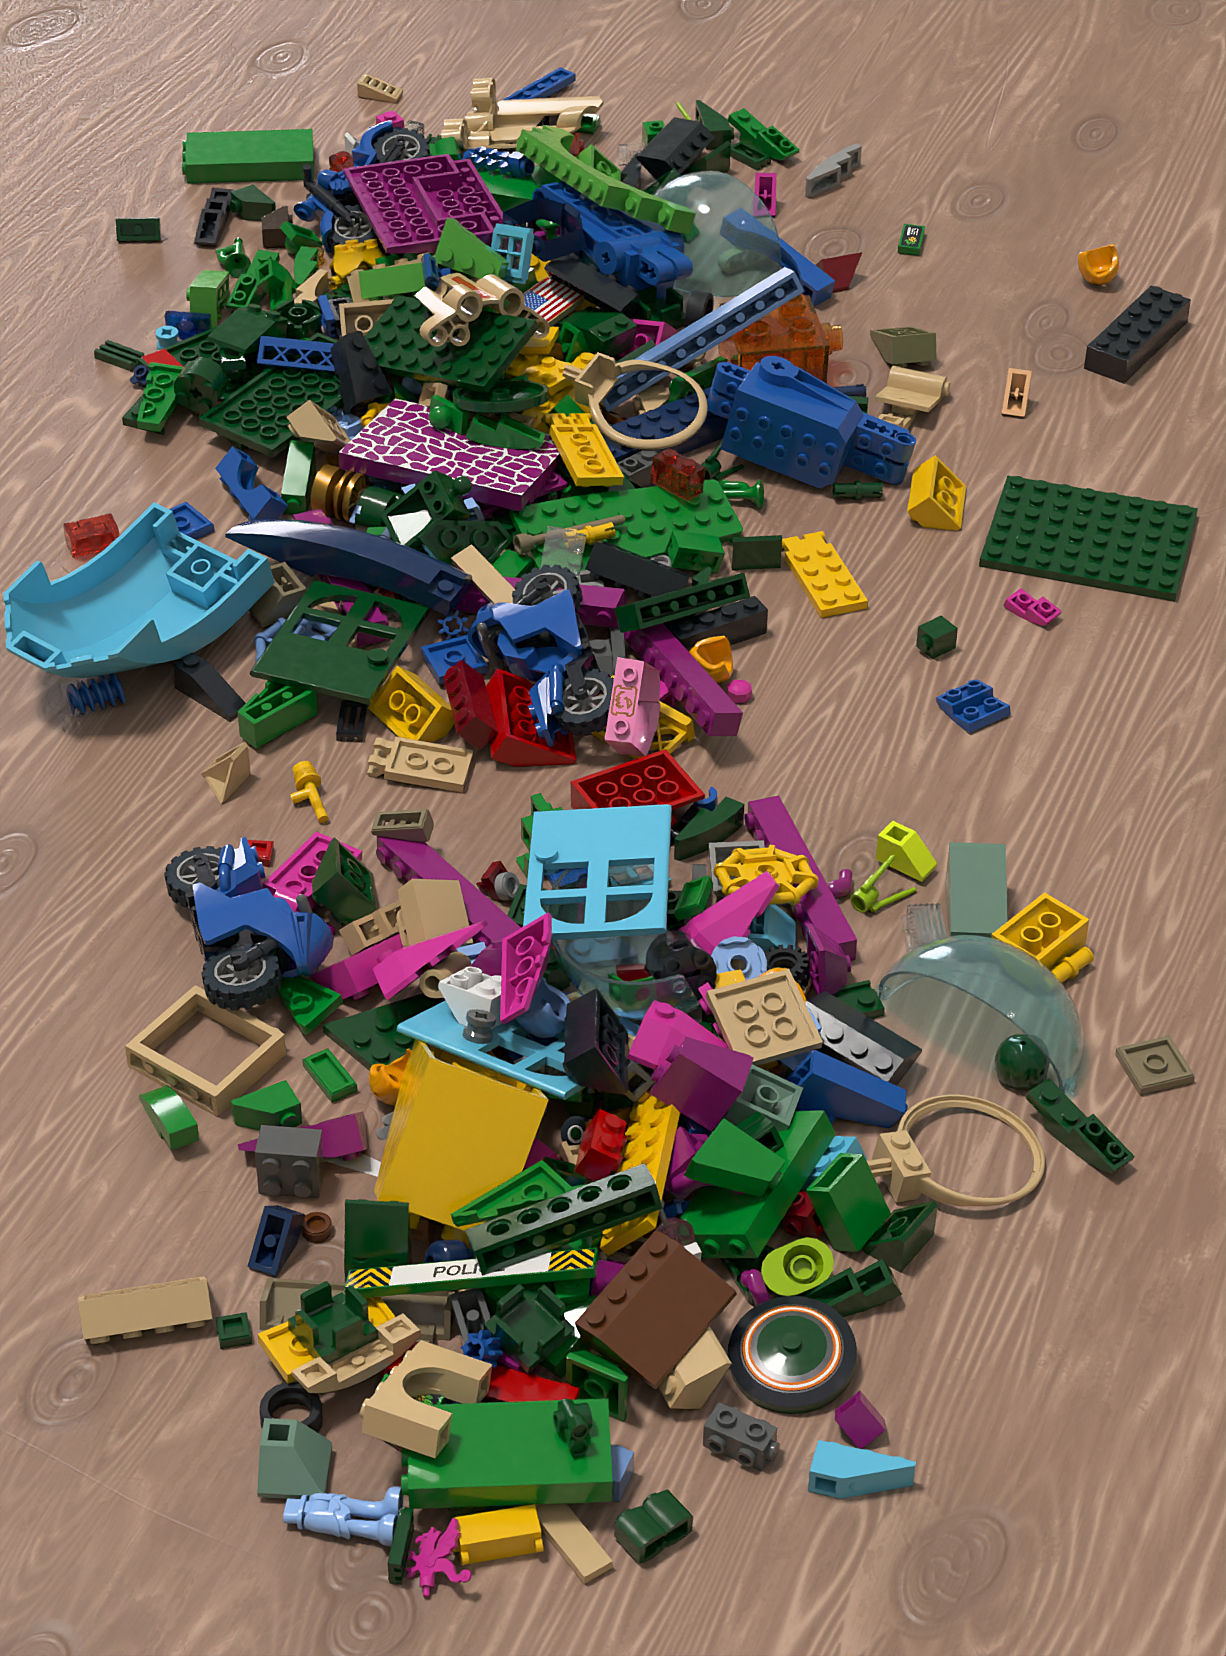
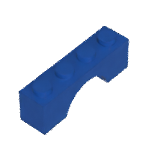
M232 446L215 469L221 476V482L228 486L230 494L240 501L239 506L250 514L248 516L250 520L278 519L288 507L282 497L262 484L254 488V480L259 468L249 455Z

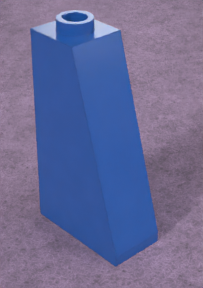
M813 1050L785 1079L803 1088L796 1109L805 1111L824 1110L828 1116L889 1129L895 1122L902 1119L908 1107L905 1089L816 1050Z

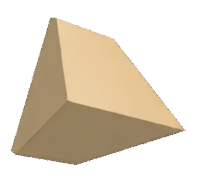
M243 742L215 758L201 773L221 805L251 774L247 743Z

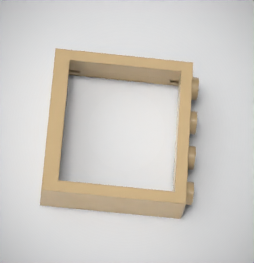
M196 985L125 1045L128 1067L162 1086L167 1085L179 1096L216 1117L231 1105V1100L239 1098L286 1055L285 1034L278 1028H273L260 1021L256 1016L249 1015L240 1009L233 1011L228 1007L226 1009L219 1008L217 1003L213 1005L209 1001V997H206L205 990ZM198 1011L260 1045L257 1050L217 1086L154 1051L156 1047Z

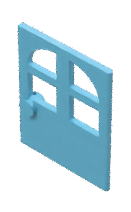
M671 805L534 812L523 927L546 914L541 905L586 903L584 924L566 923L552 918L551 940L665 934L667 924ZM654 864L653 885L608 887L610 866ZM588 868L587 888L542 891L544 875L555 874L559 869ZM651 899L649 904L639 913L623 920L606 923L607 901Z
M446 1001L400 1023L397 1027V1032L564 1100L586 1088L581 1087L574 1077L570 1078L568 1075L552 1076L533 1072L545 1064L565 1072L562 1065L564 1062L565 1028L559 1035L555 1036L559 1040L544 1046L522 1037L528 1036L529 1033L514 1018L506 1024L502 1023L491 1030L493 1037L490 1043H474L463 1037V1029L466 1026L458 1023ZM501 1046L527 1058L513 1065L488 1055L486 1052Z

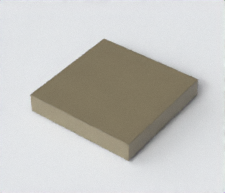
M1170 1035L1116 1048L1115 1056L1140 1096L1194 1083L1195 1075Z

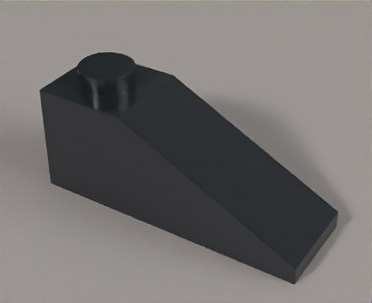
M191 652L173 664L175 689L229 722L238 716V711L246 703L209 662Z

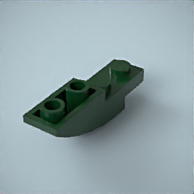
M1050 1078L1028 1092L1026 1096L1027 1101L1045 1118L1043 1127L1081 1159L1111 1174L1134 1159L1135 1156L1094 1114L1087 1117Z

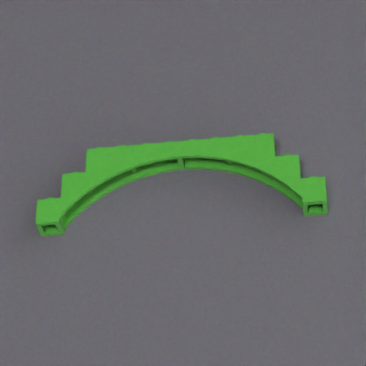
M543 125L542 129L533 127L532 131L522 129L517 139L515 150L600 206L624 211L635 219L655 222L669 231L690 234L696 216L695 212L685 206L629 186L580 161L569 153L574 135L564 129Z

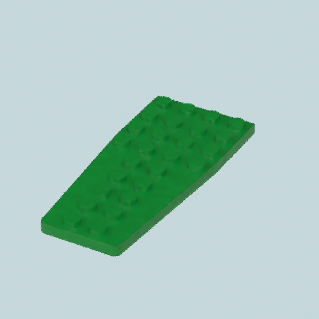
M714 479L578 495L526 505L522 511L513 509L509 511L510 519L517 533H526L531 536L623 515L626 518L625 523L611 528V530L615 529V538H608L603 541L649 559L658 555L669 557L665 549L672 530L718 536L721 543L730 541L733 537H741L743 527L721 485ZM564 539L536 545L527 554L533 558L534 568L540 569L543 565L551 567L557 564L561 568H569L572 573L574 571L586 570L585 567L594 545L583 544L567 549L565 543H568V541L564 542Z

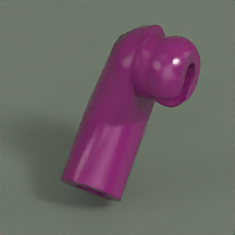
M841 870L839 872V879L827 884L835 898H842L850 894L853 876L851 870Z
M756 1269L744 1271L741 1275V1283L744 1287L749 1288L756 1306L770 1300L762 1273Z

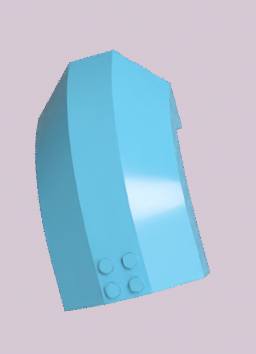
M154 502L106 549L71 573L50 582L42 562L36 561L3 593L5 603L4 620L7 640H5L6 649L8 652L45 672L73 678L107 676L112 673H120L179 659L203 648L226 632L262 597L275 581L266 557L247 549L235 560L179 532L173 511Z

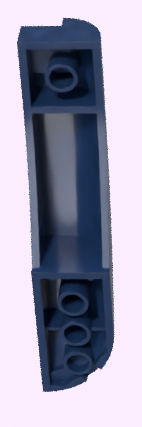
M259 519L238 524L225 533L226 538L280 563L286 562L289 567L311 577L314 574L337 576L378 586L403 595L446 616H449L472 587V575L392 540L338 525L304 520Z

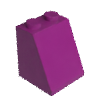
M685 1037L679 1046L675 1044L672 1046L665 1058L668 1061L665 1066L659 1064L650 1079L654 1082L650 1094L669 1106L673 1104L680 1113L712 1132L742 1093L754 1058L745 1053Z

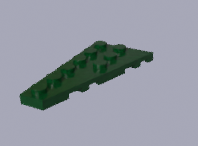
M421 993L323 1024V1033L370 1071L372 1065H389L394 1060L405 1055L406 1049L412 1050L416 1039L397 1032V1027L400 1023L446 1000L445 998H430Z

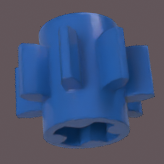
M458 610L454 616L449 615L446 616L445 620H438V623L444 627L439 631V634L446 632L448 634L447 640L451 639L452 636L461 637L459 634L461 631L468 632V629L463 627L462 624L468 619L467 617L460 619L458 617ZM456 619L460 629H455L451 633L446 623Z
M480 1330L478 1334L468 1333L469 1340L466 1341L464 1346H461L463 1354L492 1364V1368H496L497 1364L495 1361L503 1355L499 1344L501 1339L490 1338V1330Z

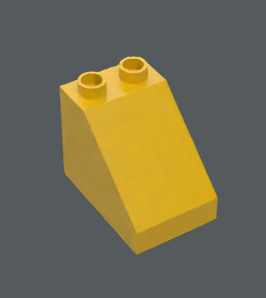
M415 1040L404 1069L374 1189L377 1200L409 1203L410 1228L417 1229L421 1216L445 1224L441 1233L443 1239L460 1240L467 1248L471 1249L465 1230L482 1224L485 1221L457 1227L453 1224L451 1213L523 1171L548 1099L537 1088Z

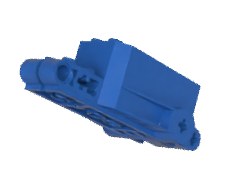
M561 181L560 184L557 182L545 184L541 188L534 190L532 200L543 198L562 204L567 203L581 213L580 217L582 218L583 234L587 248L580 250V262L588 265V263L593 264L600 269L599 273L605 276L607 274L614 276L622 286L630 285L637 291L653 285L657 288L656 299L660 297L666 299V289L669 287L673 288L675 280L688 278L692 275L693 265L690 258L683 254L684 241L679 232L669 231L655 222L635 219L621 210L602 207L564 181Z
M777 356L764 357L761 359V363L757 362L751 371L728 362L717 364L707 404L709 412L728 419L721 450L817 488L834 483L844 466L891 484H901L904 481L916 444V438L909 433L910 430L862 412L855 400L801 368L794 366L784 358Z

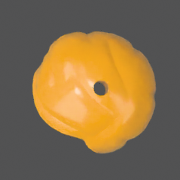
M1114 244L1087 250L1078 255L1079 271L1089 283L1104 285L1111 282L1119 271L1120 262Z
M725 636L703 639L697 642L689 651L717 684L725 682L731 677L733 673V656L729 640Z
M409 1048L406 1049L405 1055L394 1060L389 1065L374 1064L371 1066L368 1081L371 1093L377 1100L385 1104L396 1105L404 1069L411 1053Z

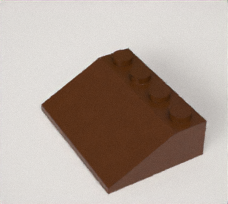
M655 1230L575 1321V1326L583 1344L656 1389L734 1299L737 1292L684 1246L660 1231Z

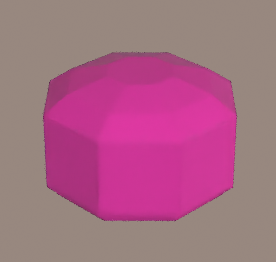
M743 679L732 680L727 684V695L734 703H746L752 698L751 683Z

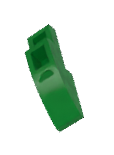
M745 108L729 114L728 122L741 133L740 141L766 153L773 159L784 160L799 153L800 149L773 125L766 128Z
M258 249L246 274L240 275L226 303V308L237 310L238 308L247 307L248 304L258 305L267 292L257 287L255 269L270 258L279 263V253Z

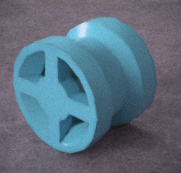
M162 326L155 331L158 340L157 350L179 342L177 340L178 330L173 326Z

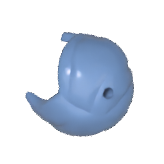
M543 977L528 1011L516 1017V1020L524 1030L535 1037H555L566 1027L564 1018L566 1017V1005L570 1003V1000L563 992L548 985Z

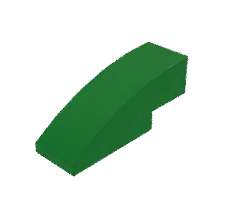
M301 246L293 268L294 281L297 288L318 271V249Z
M476 412L465 438L493 447L531 449L542 446L546 433L501 414L497 422Z
M166 1085L139 1095V1100L160 1138L165 1139L170 1150L199 1141L197 1122L182 1099L170 1087Z

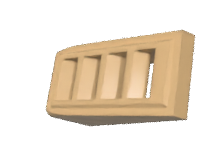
M363 74L357 83L358 97L396 103L403 94V89L367 74Z

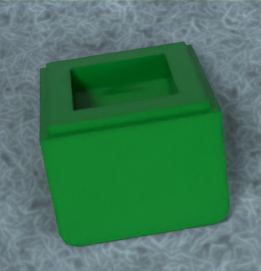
M584 114L581 119V128L577 132L594 134L601 123L599 115Z

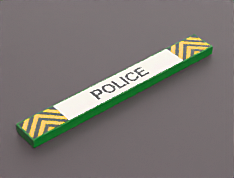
M597 1248L545 1252L483 1276L475 1259L349 1270L345 1287L352 1284L364 1298L595 1278L599 1253Z

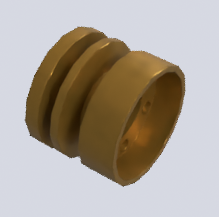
M324 465L318 471L312 486L310 498L312 511L322 509L326 517L332 518L335 516L338 520H345L351 523L349 522L361 495L370 487L369 477L353 471L346 472L344 469L336 466Z

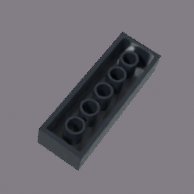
M1151 285L1087 345L1084 369L1125 384L1188 322L1191 299Z

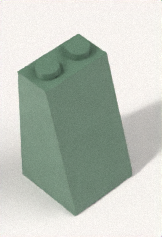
M950 842L945 879L949 952L1000 954L991 939V935L1008 922L1006 844Z

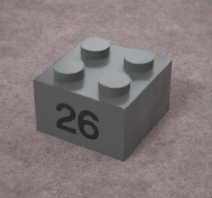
M261 1125L255 1150L259 1194L319 1198L325 1174L322 1130Z

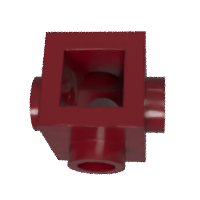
M799 1191L781 1220L784 1229L788 1234L794 1236L799 1235L818 1239L824 1230L823 1225L807 1192Z

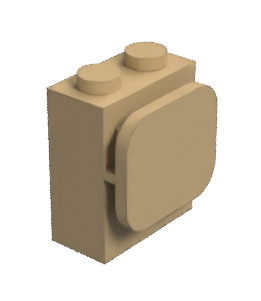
M411 879L397 890L401 909L398 911L396 919L403 947L469 926L459 880ZM472 938L469 939L467 942H465V943H464L462 946H460V947L472 945V944H473Z

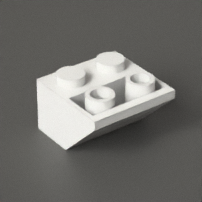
M465 967V969L439 981L438 988L459 1024L467 1026L466 1014L472 1009L488 1011L496 1016V1023L491 1027V1030L502 1024L500 1021L501 976H489L483 974L479 968Z

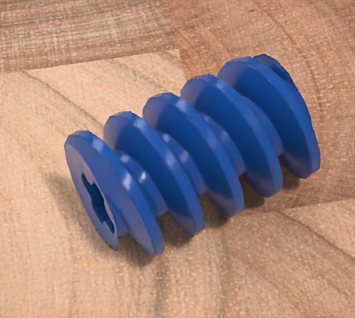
M113 673L107 676V680L104 676H99L97 683L93 678H89L87 686L83 681L77 683V688L72 683L67 685V699L74 716L76 708L80 710L82 715L85 714L86 706H89L91 711L94 712L96 703H99L101 708L105 709L107 700L112 707L115 706L116 698H119L122 704H125L122 683Z

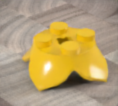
M358 239L345 241L346 244L334 246L335 254L329 265V270L335 271L341 278H345L351 274V271L358 270L360 266L367 264L369 267L375 266L376 258L385 257V255L378 247L377 239L365 240L364 243H359Z

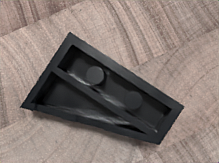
M362 331L342 336L330 348L335 375H338L340 388H338L339 395L343 397L344 402L343 415L367 409L368 405L373 402L381 404L393 393Z

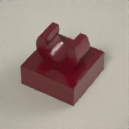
M501 861L492 862L480 879L482 882H477L476 884L480 892L483 894L489 893L493 901L501 900L495 891L497 875L508 872Z

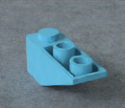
M818 1440L809 1472L808 1492L842 1499L913 1486L916 1462L903 1457L875 1453L868 1449L844 1446L837 1442Z

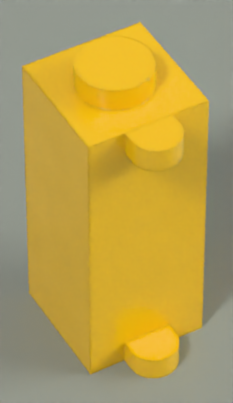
M535 1504L455 1517L459 1521L458 1530L461 1535L457 1540L458 1547L452 1553H459L461 1565L543 1552L541 1528Z

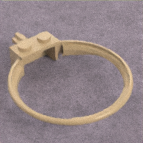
M597 352L584 370L571 365L564 367L565 370L562 376L575 381V402L589 407L593 424L597 425L599 431L605 437L622 446L641 450H658L672 447L696 434L706 419L708 404L705 393L694 379L677 369L644 360H628L615 364L614 358ZM639 370H657L679 376L693 386L699 398L698 414L686 429L670 437L653 440L636 439L617 432L606 422L599 405L618 382L616 377Z
M948 1094L924 1099L908 1109L903 1115L896 1132L879 1134L872 1160H868L867 1163L874 1177H882L896 1203L916 1200L922 1193L943 1204L974 1207L1006 1204L1019 1200L1029 1194L1042 1179L1045 1169V1155L1036 1134L1013 1112L982 1098ZM961 1107L990 1114L1008 1124L1023 1138L1033 1159L1032 1175L1022 1189L1009 1196L981 1198L954 1192L937 1184L928 1177L931 1176V1171L910 1137L909 1131L922 1116L936 1109Z

